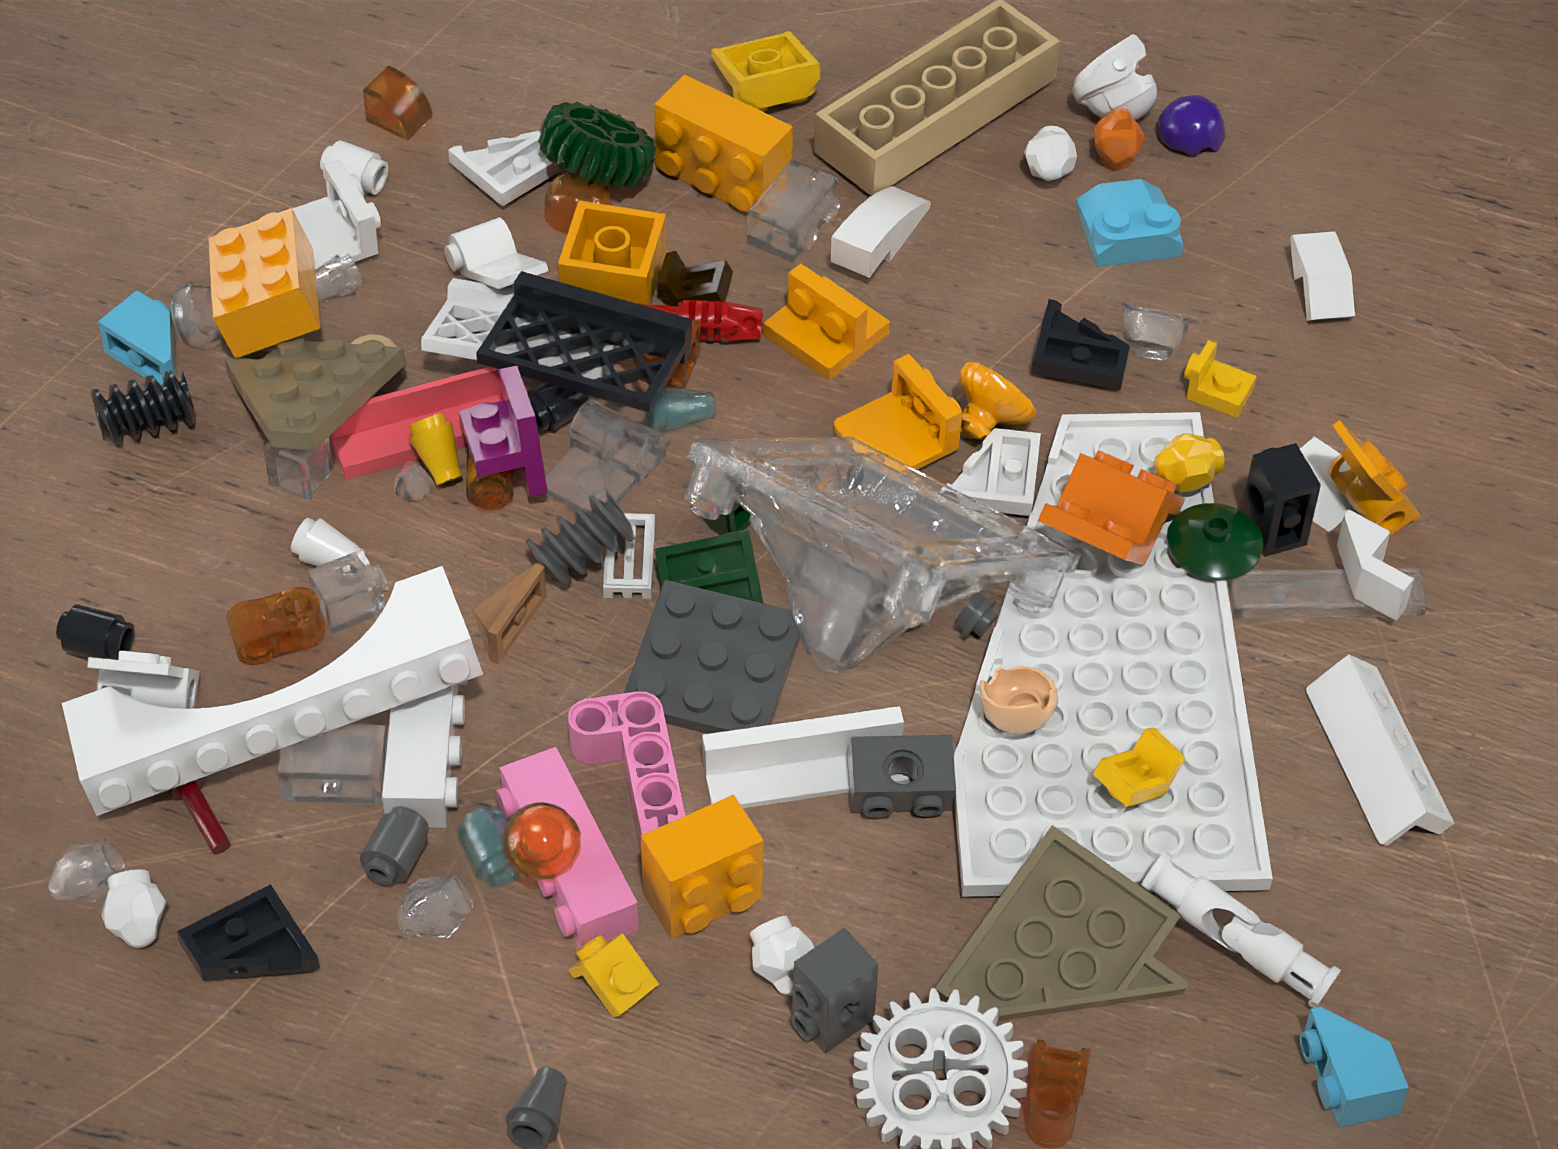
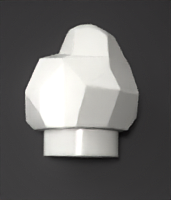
M1046 126L1040 129L1036 136L1028 142L1024 150L1032 176L1046 181L1062 178L1071 172L1077 159L1074 142L1068 133L1058 126Z
M129 870L116 873L107 879L109 891L101 913L105 927L116 937H120L127 945L133 948H144L157 938V928L166 907V900L157 885L151 883L149 871Z
M785 915L772 919L750 932L755 945L752 947V960L754 971L772 982L781 994L793 996L794 961L814 949L812 941L799 928L792 927L788 916Z

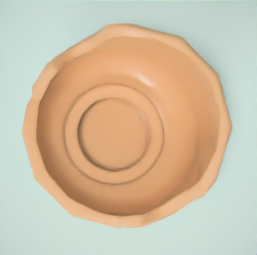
M1020 666L1005 670L999 667L995 670L988 684L985 680H981L979 683L982 704L987 719L998 729L1017 735L1030 733L1044 725L1053 715L1058 705V693L1054 681L1040 669Z

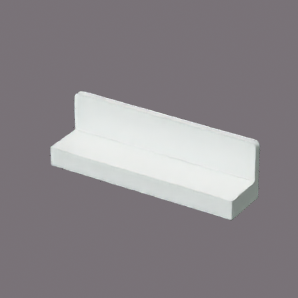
M1348 654L1306 688L1310 701L1380 844L1388 846L1415 825L1440 835L1455 824L1376 666Z
M900 706L702 735V765L711 804L731 795L736 797L742 808L849 793L847 757L851 737L903 736L904 720ZM895 773L890 776L893 781L899 784H907L909 782V776L904 773Z

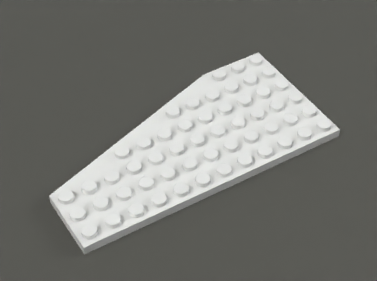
M1200 412L1062 414L1034 508L1032 513H1030L1015 560L1013 574L996 627H994L980 670L959 744L954 752L956 781L954 806L962 897L1001 896L1052 825L1139 886H1141L1161 854L1166 851L1172 855L1171 861L1197 879L1201 876L1205 877L1224 891L1270 890L1273 878L1226 580L1213 581L1199 578L1182 569L1174 561L1167 546L1168 529L1172 520L1177 516L1172 513H1168L1146 565L1121 559L1037 521L1045 503L1057 506L1080 453L1094 458L1097 450L1133 464L1134 467L1130 474L1138 476L1141 469L1159 476L1154 467L1155 457L1174 437L1184 433L1204 437ZM1211 482L1198 490L1179 493L1174 489L1173 492L1186 498L1180 512L1194 505L1214 503ZM1020 666L1040 669L1054 681L1058 693V705L1053 715L1044 725L1030 733L1017 735L998 729L987 719L984 713L979 683L981 680H985L988 684L995 670L999 667L1005 670ZM1155 727L1184 755L1185 761L1164 796L1126 807L1122 802L1110 795L1107 787L1093 775V772L1101 758L1132 750L1143 731L1147 728Z

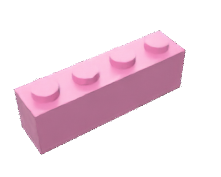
M554 747L499 767L501 788L495 790L498 806L505 819L513 817L518 827L515 829L518 846L525 858L533 857L537 865L534 868L535 877L544 897L553 896L558 906L554 909L555 916L562 934L565 937L572 935L578 948H581L599 934L607 940L621 933L627 936L639 931L638 902L557 748Z

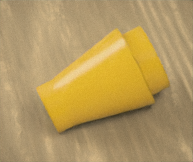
M444 413L424 418L409 425L412 436L408 439L432 474L436 486L463 476L459 467L452 422L447 423Z

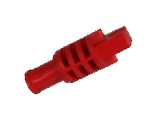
M683 300V302L678 303V306L644 305L692 319V340L728 342L761 338L763 324L762 308L726 301Z

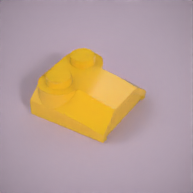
M790 31L723 48L711 49L713 60L733 88V97L762 112L770 106L782 103L797 104L806 101L816 91L815 84L821 79L819 62Z

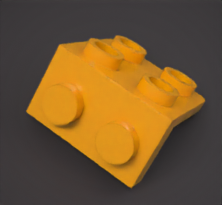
M907 354L893 361L891 392L838 417L834 421V432L875 480L880 484L886 485L958 450L963 413L958 402L953 397H948L935 383L931 372L925 367L921 368L911 355Z

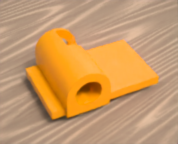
M1340 420L1335 422L1332 426L1348 448L1333 460L1329 466L1328 473L1357 514L1391 532L1390 535L1401 530L1412 520L1415 522L1421 518V514L1403 492L1409 484L1394 465L1380 453L1369 439L1362 443ZM1346 461L1351 469L1339 472L1340 466Z

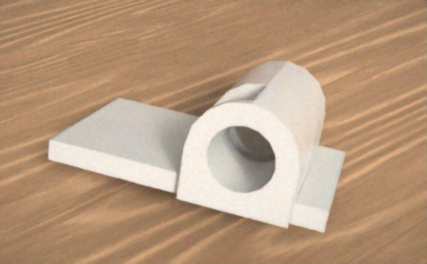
M119 651L118 660L88 657L87 667L99 669L97 690L103 689L105 686H111L121 694L146 704L167 708L195 709L199 685V670L172 666L171 657L149 653Z

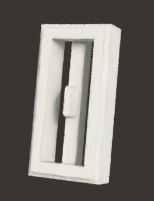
M624 513L632 525L635 539L631 542L625 539L623 579H614L616 552L613 553L605 547L603 598H613V592H622L623 598H632L633 593H642V599H651L655 514ZM636 525L645 526L642 579H633Z

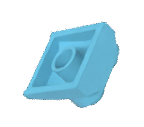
M1142 179L1102 183L1076 199L1075 205L1096 267L1182 256L1184 244L1179 233L1180 215L1167 204L1160 188Z

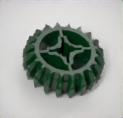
M564 102L559 105H553L546 118L543 119L539 130L541 133L538 140L540 144L539 149L550 162L557 163L559 169L567 170L573 176L584 178L587 182L599 183L602 187L611 185L619 189L622 186L634 188L635 185H642L649 171H651L655 160L656 147L654 146V140L647 135L644 129L636 127L634 121H627L622 118L621 114H613L607 108L604 110L599 109L592 104L586 106L579 102L573 104Z

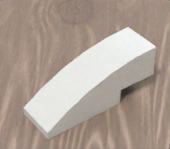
M893 186L880 190L858 206L831 238L830 262L870 278L883 260L888 262L892 260L930 209L931 202Z

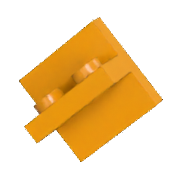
M801 263L788 273V304L763 322V336L827 381L832 380L890 333V321L827 277H820Z

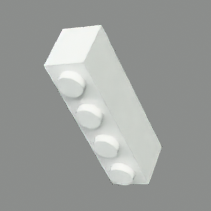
M467 681L390 709L382 792L384 814L390 813L397 806L407 807L422 815L427 821L428 827L447 828L448 808H457L458 777H451L452 766H461L462 739L461 736H454L455 725H464L465 697L464 695H458V685H467Z

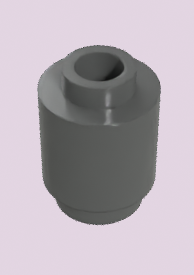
M397 806L390 813L384 814L381 817L360 855V862L370 879L382 885L398 884L407 879L428 839L426 834L428 823L422 815L410 808Z

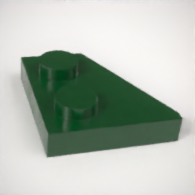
M749 529L655 548L661 586H663L664 580L764 604Z

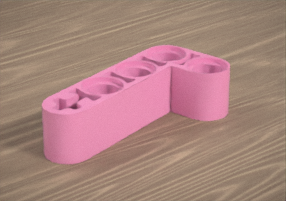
M636 691L588 698L578 701L571 707L568 712L569 748L572 756L586 764L623 761L641 852V835L685 816L662 704L653 694Z

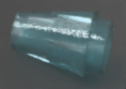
M665 387L651 412H645L647 424L651 429L659 428L661 432H666L701 422L705 419H713L716 413L715 398L711 391L703 392L700 390Z

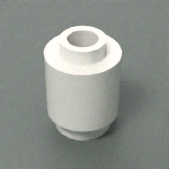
M338 140L333 146H328L324 150L320 161V168L323 170L324 179V165L340 159L349 175L356 174L364 195L368 193L376 195L382 190L388 176L389 166L387 162L381 160L379 154L342 140Z

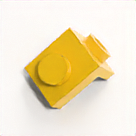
M1150 727L1143 731L1132 750L1101 758L1093 775L1107 787L1108 792L1113 798L1129 807L1164 796L1182 767L1185 757L1155 727Z
M623 933L607 940L601 934L597 935L575 952L580 960L568 969L573 978L583 975L613 1018L623 1014L659 985Z

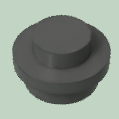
M979 592L976 593L956 618L954 623L963 629L961 634L965 638H969L974 632L981 637L997 618L998 613L992 609L997 600L992 596L986 599Z

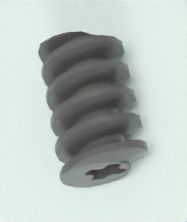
M605 486L608 501L604 503L593 494L589 496L592 511L589 514L577 505L573 507L576 523L571 524L561 516L557 518L560 534L555 535L545 527L541 529L544 545L540 546L530 538L525 540L540 565L545 566V572L552 580L556 578L564 585L572 583L569 567H572L580 574H585L587 572L585 556L596 563H601L603 561L601 545L613 553L619 550L617 534L629 542L635 539L631 523Z

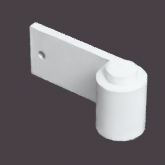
M500 217L449 235V245L444 246L446 260L453 271L459 270L464 277L497 289L512 285L514 289V281L521 271L534 275L549 271L546 262L517 253L512 235L506 223Z

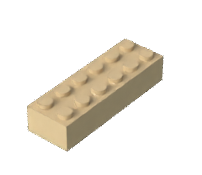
M996 0L816 113L814 152L872 196L880 190L895 184L1055 80L1060 40L1004 0Z

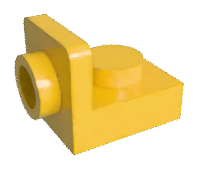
M1208 340L1200 354L1194 352L1191 355L1186 366L1184 378L1190 380L1186 399L1237 418L1254 390L1257 376L1216 361L1217 343Z

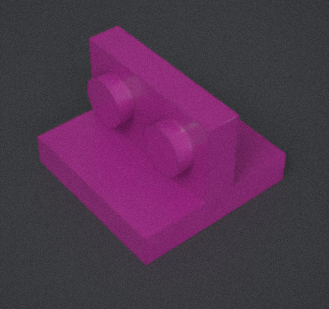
M517 366L499 369L504 401L495 403L483 402L472 408L458 411L461 427L477 476L481 477L520 468L530 497L547 494L548 488L536 417Z

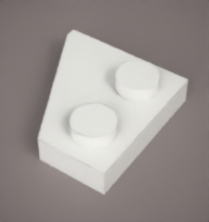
M539 131L520 134L515 138L503 137L487 140L488 148L464 153L460 145L448 150L449 162L502 207L563 170L559 169L557 163L550 162L539 149L540 144L538 140L541 134Z
M994 428L983 441L982 448L978 452L973 453L963 464V471L952 485L949 483L945 485L942 492L941 506L1030 516L1033 508L1041 433Z

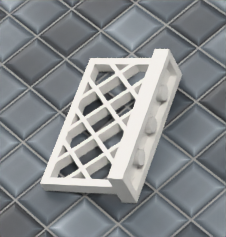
M453 278L448 285L447 301L421 339V350L477 360L476 352L513 297L514 289L508 287L497 289L484 283ZM516 317L514 320L518 327L535 323ZM561 329L556 330L560 339L578 335ZM546 333L525 339L530 348L551 342ZM516 342L502 345L495 349V351L504 354L521 351ZM599 342L604 352L620 347L606 342ZM589 346L568 351L573 360L594 355ZM559 354L537 360L539 364L549 367L563 363ZM602 367L580 372L583 377L597 379L605 375Z

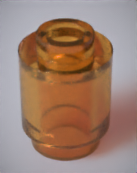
M469 452L466 463L467 499L475 506L486 510L497 509L508 504L513 498L514 469L478 477Z

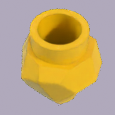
M1184 433L1174 437L1156 455L1154 467L1160 477L1176 483L1175 490L1182 493L1198 490L1214 481L1215 475L1222 472L1225 459L1223 450L1215 439H1205L1202 436Z

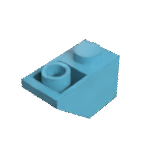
M1323 1007L1311 1008L1305 1030L1300 1033V1046L1305 1060L1308 1063H1314L1319 1076L1318 1092L1321 1102L1326 1109H1332L1338 1126L1344 1127L1400 1115L1409 1087L1390 1041Z

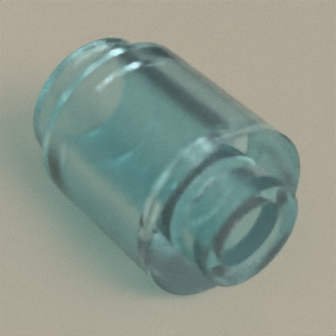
M480 808L469 813L458 830V837L477 877L485 880L486 884L490 887L503 886L517 879L524 870L522 863L524 853L505 814L500 810H491L489 808Z

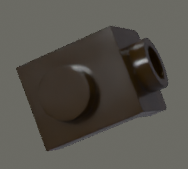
M672 251L667 252L661 271L658 274V286L661 293L668 298L672 306H678V303L683 302V300L722 302L726 300L733 271L726 260L686 267L678 253Z

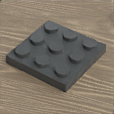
M664 580L624 693L637 691L653 694L662 704L666 724L705 734L771 725L805 625V614Z

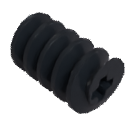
M171 370L165 371L163 386H160L153 375L146 376L145 390L143 391L135 380H129L126 395L121 392L116 384L110 385L107 400H105L98 389L91 390V398L103 440L104 434L108 433L116 444L121 443L122 429L127 428L134 440L139 439L141 424H145L152 435L158 434L160 419L166 422L170 430H175L177 415L180 414L189 426L194 425L193 403L183 371L181 381H178Z

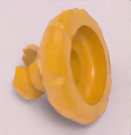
M966 362L961 367L959 382L968 401V405L963 410V420L961 421L960 433L964 437L982 440L983 437L986 439L991 433L990 430L996 424L1019 426L1033 420L1037 414L1036 408L1031 400L1012 382L996 371L981 365L979 362Z

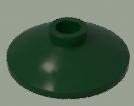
M1203 503L1181 511L1172 520L1167 534V546L1174 561L1188 573L1202 579L1225 581L1241 577L1257 565L1262 555L1263 537L1257 524L1244 512L1224 504Z

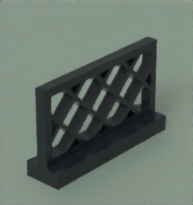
M521 271L514 281L513 297L476 352L477 363L496 369L517 366L521 376L650 413L678 364L685 365L691 355L692 319ZM516 317L535 323L518 327L514 320ZM561 329L578 335L560 339L556 330ZM546 333L551 341L550 343L530 348L525 339ZM516 342L521 350L510 354L495 351L497 347ZM599 342H606L620 347L604 352ZM589 346L594 355L573 360L568 351ZM559 354L563 363L549 367L539 364L537 360ZM648 354L663 360L647 364L642 355ZM632 358L637 366L616 373L611 363ZM602 367L607 376L590 379L583 377L580 372ZM645 379L649 388L645 394L628 390L624 385Z

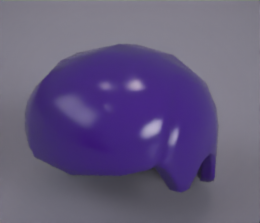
M1201 95L1184 96L1172 101L1160 114L1157 122L1161 142L1172 150H1182L1192 157H1196L1201 150L1207 147L1217 152L1225 139L1224 122L1217 105Z

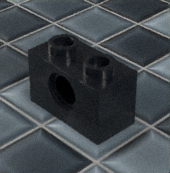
M1297 443L1279 448H1268L1252 456L1241 511L1247 514L1259 527L1263 537L1262 554L1264 557L1306 546L1308 543L1321 484Z

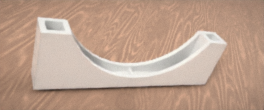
M443 566L396 582L383 612L358 642L318 672L272 694L226 706L180 709L154 706L136 701L108 686L64 702L62 707L79 779L96 816L473 679L483 675Z

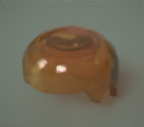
M571 172L559 175L550 183L546 191L544 202L546 222L557 231L568 234L578 201L612 205L609 186L602 187L599 183L587 182L584 178L573 176Z
M542 801L529 803L513 813L504 828L503 853L508 864L525 879L553 880L570 870L581 849V831L575 819L562 807Z

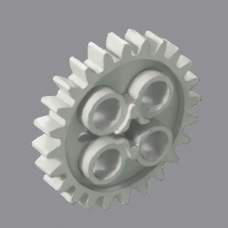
M932 988L929 994V1003L922 1004L917 995L912 992L909 993V1008L903 1010L894 1001L889 1003L890 1021L878 1015L873 1017V1028L878 1035L866 1032L861 1034V1046L866 1051L854 1053V1066L861 1069V1071L853 1073V1087L864 1089L856 1095L858 1108H871L866 1114L868 1127L884 1123L881 1130L882 1142L887 1143L898 1135L901 1137L900 1149H911L914 1144L921 1146V1149H952L955 1147L972 1149V1142L978 1140L984 1147L990 1149L992 1148L991 1129L1004 1135L1009 1133V1122L1004 1115L1019 1117L1021 1114V1104L1014 1098H1023L1027 1095V1083L1020 1080V1078L1028 1076V1062L1016 1060L1023 1055V1042H1008L1013 1036L1014 1025L1009 1022L996 1027L998 1008L993 1007L982 1015L979 1012L980 997H973L967 1006L960 1004L959 991L954 989L948 1002H941L936 988ZM966 1040L975 1043L978 1046V1050L972 1054L963 1055L955 1052L952 1046L959 1041ZM908 1044H916L925 1050L922 1055L913 1059L905 1058L898 1051L901 1047ZM981 1068H984L988 1070V1073L986 1075H982L977 1071H979ZM944 1069L947 1079L942 1081L936 1080L934 1070ZM898 1074L903 1078L899 1081H895L892 1077ZM965 1091H975L983 1097V1100L977 1105L965 1106L959 1103L956 1097ZM913 1094L922 1095L929 1101L928 1105L918 1110L909 1109L901 1102L907 1096Z

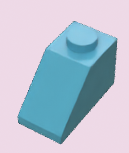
M136 290L98 321L104 352L145 379L146 376L153 375L160 386H163L165 371L171 370L176 377V341L172 325L173 317L168 307L163 302L152 300Z

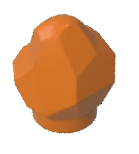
M1116 108L1102 118L1094 127L1095 148L1099 155L1100 163L1110 170L1117 171L1128 168L1132 161H1134L1135 155L1140 152L1146 138L1139 124L1132 118L1131 111L1126 108Z

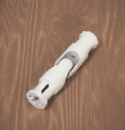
M1164 851L1150 869L1140 887L1147 892H1153L1177 909L1176 912L1182 915L1180 918L1227 949L1240 953L1249 964L1275 983L1283 981L1309 999V1006L1316 1008L1336 980L1341 969L1336 966L1328 968L1303 951L1304 944L1282 929L1262 922L1256 913L1205 877L1195 878L1171 861L1172 855ZM1215 908L1225 909L1235 914L1231 923H1228L1223 930L1217 925L1213 917V909Z

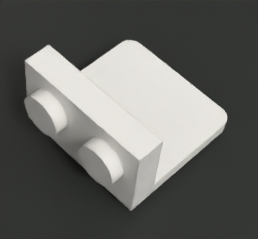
M340 159L324 165L327 197L292 208L313 247L316 275L379 254L376 229L381 227L379 213L373 202L366 203L356 174L349 175Z

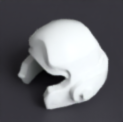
M1130 35L1098 56L1073 81L1072 93L1076 102L1087 106L1091 112L1100 118H1104L1114 109L1121 107L1131 111L1132 118L1137 120L1146 114L1156 101L1157 87L1152 75L1140 76L1135 72L1139 68L1138 62L1146 57L1145 45L1136 35Z

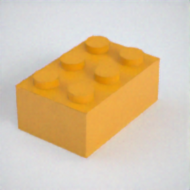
M685 74L654 104L655 167L667 175L674 176L698 188L700 191L711 194L733 205L738 210L745 211L761 220L791 190L793 126Z
M292 208L279 213L266 214L257 221L237 228H227L217 235L209 237L213 319L235 359L321 329L313 247Z

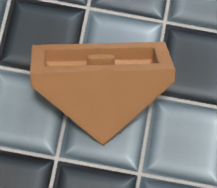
M535 563L473 608L491 662L499 665L547 597L545 566Z

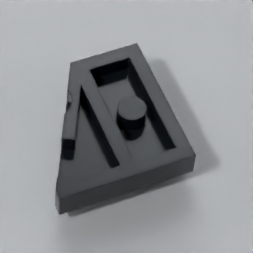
M1048 299L1032 361L1031 373L1121 390L1130 345L1114 335L1102 332L1098 325L1086 318H1083L1080 322L1075 321L1061 312V303Z
M271 884L177 931L180 945L203 981L312 972L320 968L318 956Z

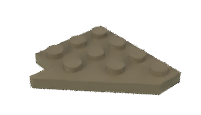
M295 337L278 343L277 347L263 359H235L228 357L225 363L229 378L273 447L314 451L404 367L406 360L403 347L384 346L380 342H369L360 345L346 344L339 339L317 342L304 341L302 337Z
M1052 825L934 988H936L940 999L944 1002H948L954 989L958 990L960 1004L967 1006L973 997H980L979 1012L983 1015L991 1008L996 1007L999 1009L998 1021L1182 994L1190 982L1153 957L1182 915Z

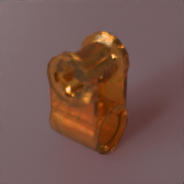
M293 587L284 592L256 600L242 601L230 608L226 614V621L240 662L247 665L263 664L273 658L301 650H309L318 646L325 637L326 628L322 617L318 615L320 612V600L317 594L306 587ZM295 600L299 602L300 611L298 612L295 610ZM305 625L308 632L307 637L303 636L302 626Z
M1037 1039L1029 1084L1031 1092L1026 1117V1132L1037 1145L1045 1148H1057L1065 1145L1071 1139L1075 1128L1080 1096H1083L1091 1049L1082 1048L1080 1052L1049 1047L1045 1040ZM1044 1111H1055L1060 1115H1051Z

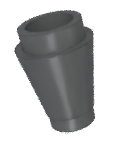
M548 1067L540 1068L506 1116L507 1134L511 1141L524 1149H544L548 1143L556 1139L567 1080L561 1072Z

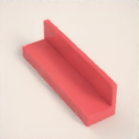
M485 367L368 399L330 435L332 448L344 479L347 480L420 460V456L408 439L412 436L409 425L439 413H444L447 423L452 422L456 448L468 447L458 411L472 408L483 402L495 403L504 401L499 369Z

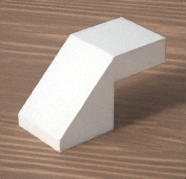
M1336 231L1291 235L1294 280L1303 279L1307 321L1354 317L1355 309L1351 270Z
M1348 510L1343 517L1337 548L1355 599L1397 621L1406 609L1414 578L1383 562L1391 532Z

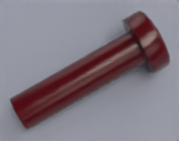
M203 777L169 789L174 799H183L211 852L217 855L228 850L231 843L201 791L204 784Z

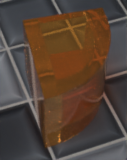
M389 65L363 89L366 121L407 141L433 116L430 103L419 86L406 74Z

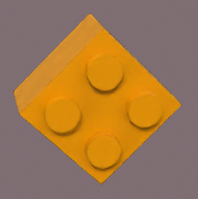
M578 201L558 261L559 282L636 304L650 305L658 281V274L661 271L666 254V214Z
M734 795L641 835L642 893L670 939L684 933L701 931L711 921L730 912L747 910L757 900L762 898L764 840Z

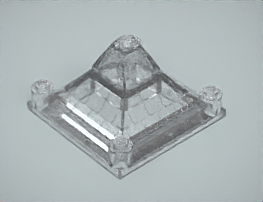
M852 436L694 439L687 457L695 465L684 495L686 501L691 503L690 510L701 517L717 520L720 514H730L736 501L751 514L750 523L788 582L786 589L793 617L807 654L815 658L813 663L816 667L829 673L840 674L842 669L857 667L908 628L917 627L919 622H929L935 611L988 589L989 584L1010 581L1007 592L1014 597L1012 603L1025 611L1039 613L1041 608H1051L1065 573L1075 572L1081 557L1080 553Z

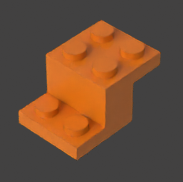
M1097 450L1094 458L1080 453L1057 506L1045 503L1037 521L1121 559L1146 565L1168 513L1178 515L1186 498L1173 493L1177 485L1176 483L1143 469L1140 470L1138 476L1130 474L1134 467L1133 464Z

